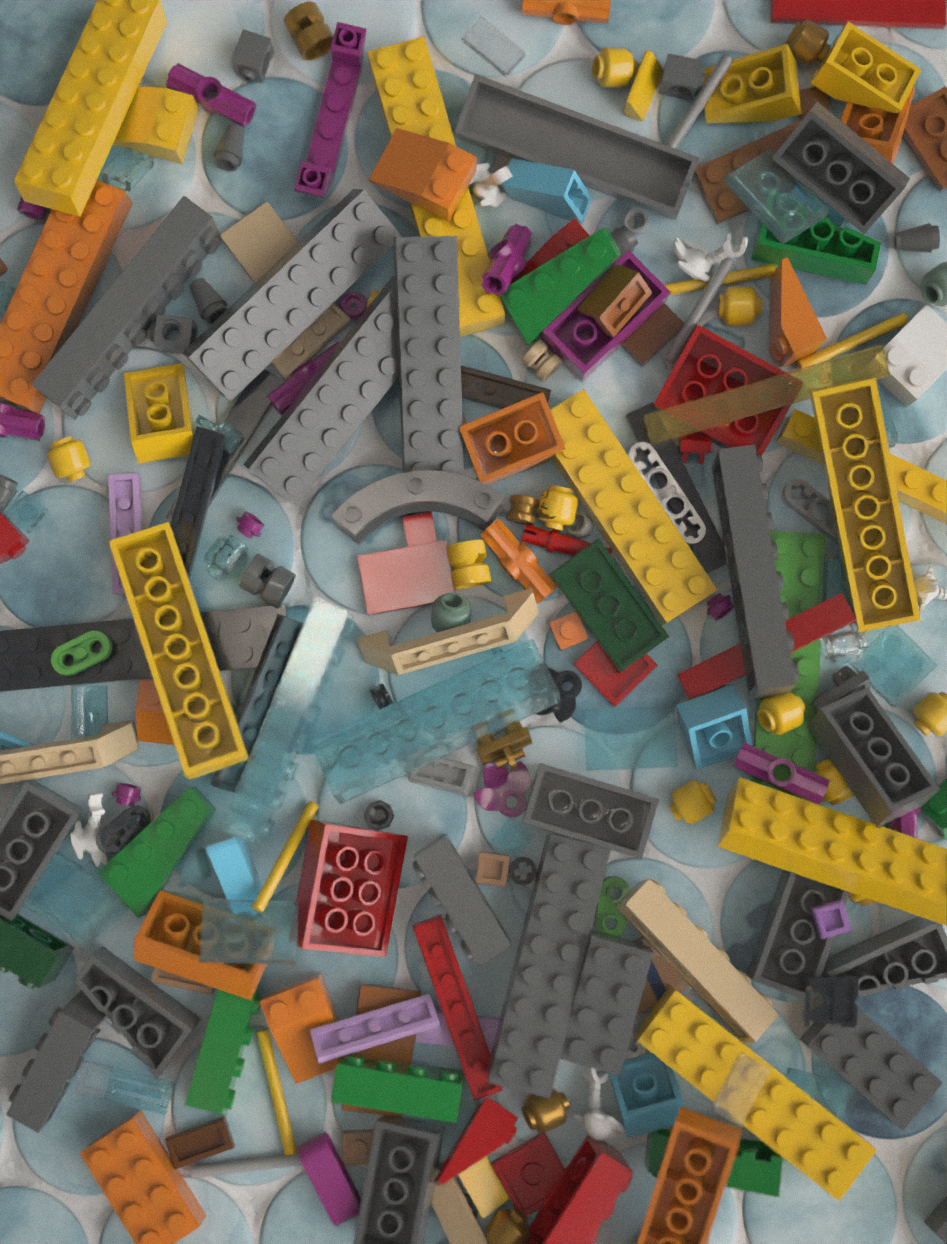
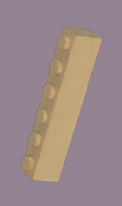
M650 878L639 881L615 908L743 1042H757L779 1015L772 1007V1001L765 994L756 991L751 985V979L744 972L736 970L729 962L730 957L727 953L715 947L708 940L709 936L706 931L700 926L694 925L686 917L687 912L679 904L673 903L665 895L666 890L660 883Z

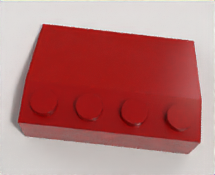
M698 324L653 405L731 448L755 444L756 454L763 455L804 382Z
M311 819L288 941L302 949L386 957L408 836Z

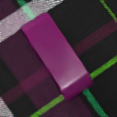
M324 1132L298 1145L297 1152L300 1161L334 1226L337 1227L359 1216L362 1199L346 1167L343 1166V1161L328 1133Z

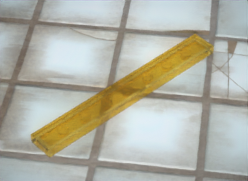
M878 345L643 416L651 445L810 399L809 390L868 376L879 379L889 376L890 372L883 345Z

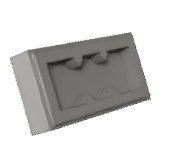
M416 751L408 780L412 783L467 797L475 766Z

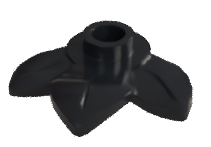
M541 668L526 677L527 682L537 690L530 702V713L543 716L554 712V716L559 723L568 720L576 710V697L582 690V682L578 674L569 670L558 673L551 668ZM565 682L573 684V687L568 691L562 689V685Z

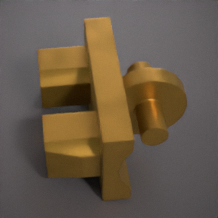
M512 717L502 723L506 736L495 740L491 729H485L476 733L478 744L476 750L482 764L486 765L495 761L498 768L509 764L512 771L518 769L515 761L525 757L522 748L533 744L527 727L523 728L516 717Z

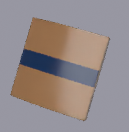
M643 936L632 941L650 946L653 952L637 1014L655 1006L670 985L680 993L691 988Z

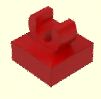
M679 430L678 445L683 463H687V457L690 453H697L698 464H703L705 460L704 453L710 454L712 441L709 435L703 432Z

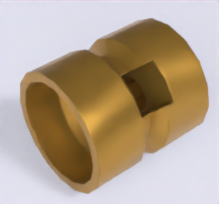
M315 2L301 3L285 15L284 25L291 38L295 39V45L302 59L312 61L330 52L334 36L329 26L324 23V17Z

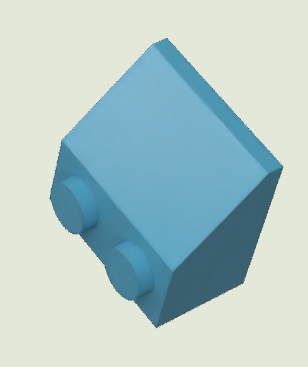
M733 685L676 705L679 724L696 770L737 756L744 742L752 746L747 710Z
M653 1053L625 1060L620 1076L609 1073L627 1138L674 1126L680 1106L683 1108L685 1106L671 1067Z

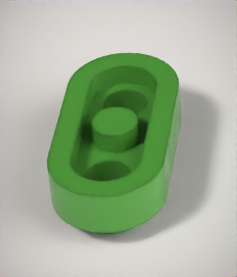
M89 631L57 647L51 656L52 667L56 672L63 675L77 674L109 657L112 651L111 639L100 631ZM99 641L102 648L99 652H94L92 646L95 642ZM68 655L74 657V662L70 666L65 664V658Z
M610 876L603 880L594 921L598 932L618 937L624 932L627 921L615 907L630 892L628 883L618 876ZM613 887H619L621 890V894L617 898L610 896V890ZM610 917L616 919L614 928H607L605 925L606 920Z

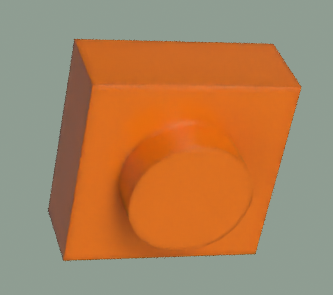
M576 611L549 623L560 651L589 639Z

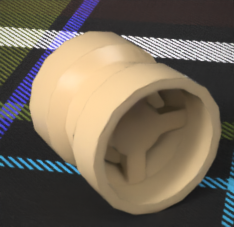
M539 340L528 350L521 362L527 368H533L536 371V376L544 382L558 369L563 360L557 354H552L548 350V345L543 340Z

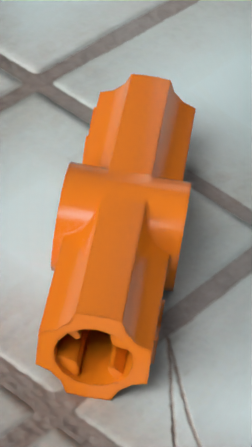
M523 0L521 15L550 17L554 22L562 25H572L577 21L608 24L611 0Z
M500 519L493 522L480 534L482 540L499 558L498 562L514 581H518L524 590L532 588L537 604L557 588L556 584L539 566L538 560L532 551L523 542H519Z

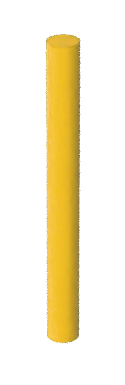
M769 264L728 272L721 286L770 277L776 270L775 265ZM690 279L664 284V286L671 292L670 295L705 289L709 281Z
M901 313L797 360V366L800 371H804L908 324V317L905 313Z
M313 801L307 802L252 905L253 910L263 913L310 825L311 819H313L319 808L317 803Z
M265 1029L256 1032L284 1153L285 1155H291L297 1152L269 1031Z

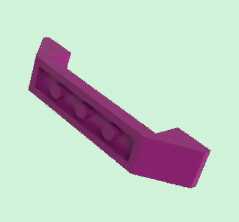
M337 22L330 48L332 63L306 162L301 161L294 187L295 192L324 198L334 180L361 75L366 28Z

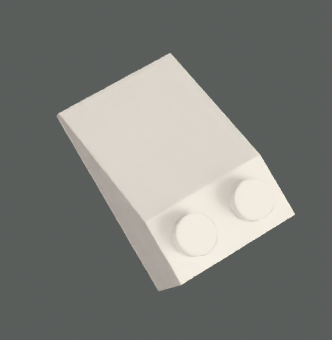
M926 304L865 368L906 407H909L947 370V323Z

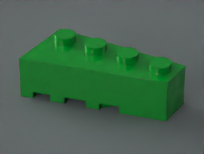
M769 190L761 208L751 260L779 265L782 259L788 257L793 269L862 285L868 283L876 271L880 242L846 226L841 228L831 223L830 218L821 214L818 217L802 209V205L794 201L790 204L778 198L779 194Z
M608 228L600 229L508 286L506 292L500 295L528 345L535 342L542 335V331L622 255Z
M190 787L98 871V874L138 918L146 915L159 891L164 889L168 883L167 881L180 865L193 842L196 841L216 811V808L197 787Z
M256 988L251 1000L218 989L186 1098V1106L222 1115H227L228 1109H232L236 1096V1090H234L236 1078L241 1077L245 1059L242 1058L245 1045H250L254 1027H250L253 1014L258 1015L261 1006L260 1000L262 996H258V988Z
M348 1054L346 1057H340L337 1062L331 1102L453 1123L457 1122L465 1076L463 1070L395 1063L387 1059H378L377 1061L364 1059L365 1057L357 1054Z
M663 1128L648 1133L644 1165L647 1171L652 1173L651 1175L655 1178H658L672 1129ZM740 1138L725 1187L779 1197L783 1157L763 1141Z

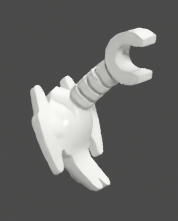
M488 163L478 164L470 184L473 183V194L478 199H483L479 202V206L496 208L507 197L505 192H499V186L511 178L512 174L507 165L491 174L487 172V169L490 167Z
M728 234L723 246L709 253L707 249L693 242L685 241L682 244L680 239L676 237L673 243L674 254L679 260L676 264L692 278L708 282L710 277L706 273L711 271V267H714L715 263L729 256L739 257L743 255L747 248L748 239L743 237L741 245H734L731 242L732 234Z
M929 566L926 574L914 579L919 611L923 613L925 605L934 597L947 601V589L938 587L939 580L934 579L932 575L933 567Z
M101 791L88 793V823L82 829L81 821H76L74 832L70 834L72 848L77 858L82 860L83 852L85 851L90 854L96 867L100 866V864L106 865L108 862L106 853L100 851L96 845L98 832L109 823L106 817H101V815L105 814L101 805V798H103ZM118 832L111 835L106 833L108 836L107 841H105L108 846L112 844L117 846L115 840L118 838Z
M584 1066V1077L589 1083L590 1090L588 1091L590 1110L584 1117L574 1115V1119L578 1121V1124L585 1127L587 1134L595 1140L602 1141L617 1138L625 1133V1128L613 1117L600 1110L601 1097L599 1096H601V1084L607 1081L608 1074L602 1073L597 1075L596 1069Z

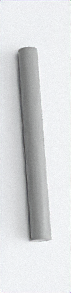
M723 54L667 142V146L675 149L679 147L732 64V57Z
M729 257L722 260L665 355L664 360L668 363L674 364L733 266L734 261Z
M294 1153L291 1155L282 1154L192 1165L191 1178L299 1166L302 1163L298 1153Z

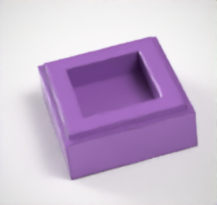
M838 899L810 908L820 939L852 931L843 900Z

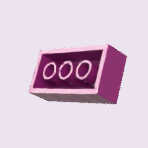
M628 250L542 331L541 340L583 382L667 302L671 292ZM618 264L639 272L652 293L613 338L605 334L594 318L580 313L577 308L614 265Z

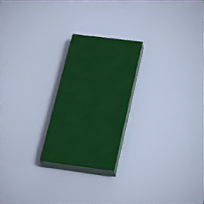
M599 539L549 574L619 672L625 670L669 638L667 632Z

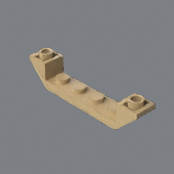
M529 588L503 596L507 613L396 645H391L386 630L357 638V642L365 663L396 675H402L516 642L539 612L533 590Z
M129 720L102 725L99 735L0 751V785L104 768L139 749L133 721Z

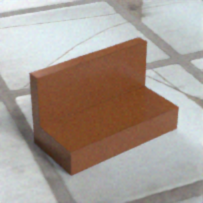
M615 264L577 309L580 313L594 318L605 334L614 338L651 295L652 291L639 272Z

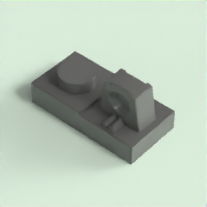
M844 666L832 675L836 687L830 691L825 690L821 692L812 702L813 711L816 714L820 708L867 687L870 690V677L863 670L857 674L849 666Z

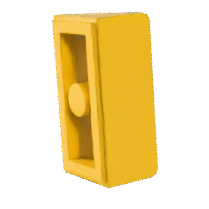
M650 50L644 53L623 110L625 116L639 121H644L663 73L662 66Z
M487 1156L459 1174L482 1218L491 1214L509 1199Z

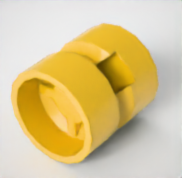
M484 540L465 541L446 547L448 562L454 566V569L450 572L453 589L472 588L492 582L489 566L483 563V560L487 558Z

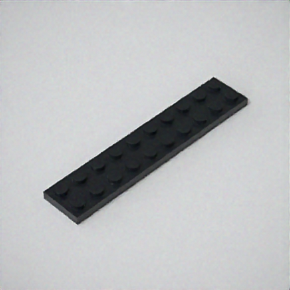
M286 604L279 605L278 608L271 605L200 612L219 671L257 668L277 615L281 614L288 617ZM134 618L0 631V692L153 678ZM89 631H100L111 639L112 651L109 657L77 674L63 675L56 672L52 667L51 656L57 647ZM99 641L95 642L92 646L94 652H99L102 648ZM68 655L65 658V664L67 666L73 664L74 657Z

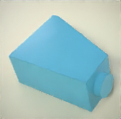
M511 158L508 169L512 177L501 183V185L512 199L570 221L575 218L579 224L583 225L593 197L575 170Z
M245 834L206 847L233 915L243 914L245 919L260 914L252 909V905L262 885Z

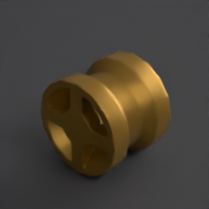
M511 495L510 503L512 506L511 510L507 512L506 520L526 525V523L535 525L536 517L534 516V511L538 508L539 500L524 495Z

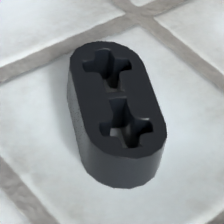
M132 806L103 827L96 837V845L99 850L106 854H114L122 850L150 824L151 818L148 810L142 806ZM139 814L141 817L138 821L140 827L134 825L127 829L125 825L131 821V815ZM120 831L122 834L115 840L117 846L114 844L108 846L105 842L108 839L106 833L111 835Z

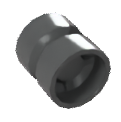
M258 553L246 568L239 587L254 596L260 593L263 601L278 608L290 591L296 574L282 566L275 568L273 561ZM265 577L268 578L266 583L262 582Z

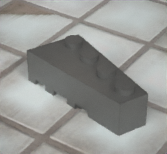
M918 916L828 957L822 976L836 975V977H842L843 975H855L859 979L858 997L876 994L879 991L892 988L895 990L907 988L908 985L918 983L929 984L938 982L939 979L947 978V936L942 924Z
M103 946L90 956L74 979L99 1011H103L111 1020V1026L118 1034L121 1033L131 1044V1050L139 1059L142 1058L151 1068L149 1071L156 1080L201 1020L200 1017Z
M82 990L63 1008H56L48 1022L52 1026L49 1033H44L35 1046V1050L38 1051L35 1060L31 1058L22 1071L21 1075L25 1077L22 1085L17 1084L8 1098V1101L12 1104L6 1115L37 1133L43 1129L53 1116L70 1086L67 1080H71L85 1059L81 1054L84 1055L96 1040L101 1031L97 1027L107 1017L103 1011H99Z

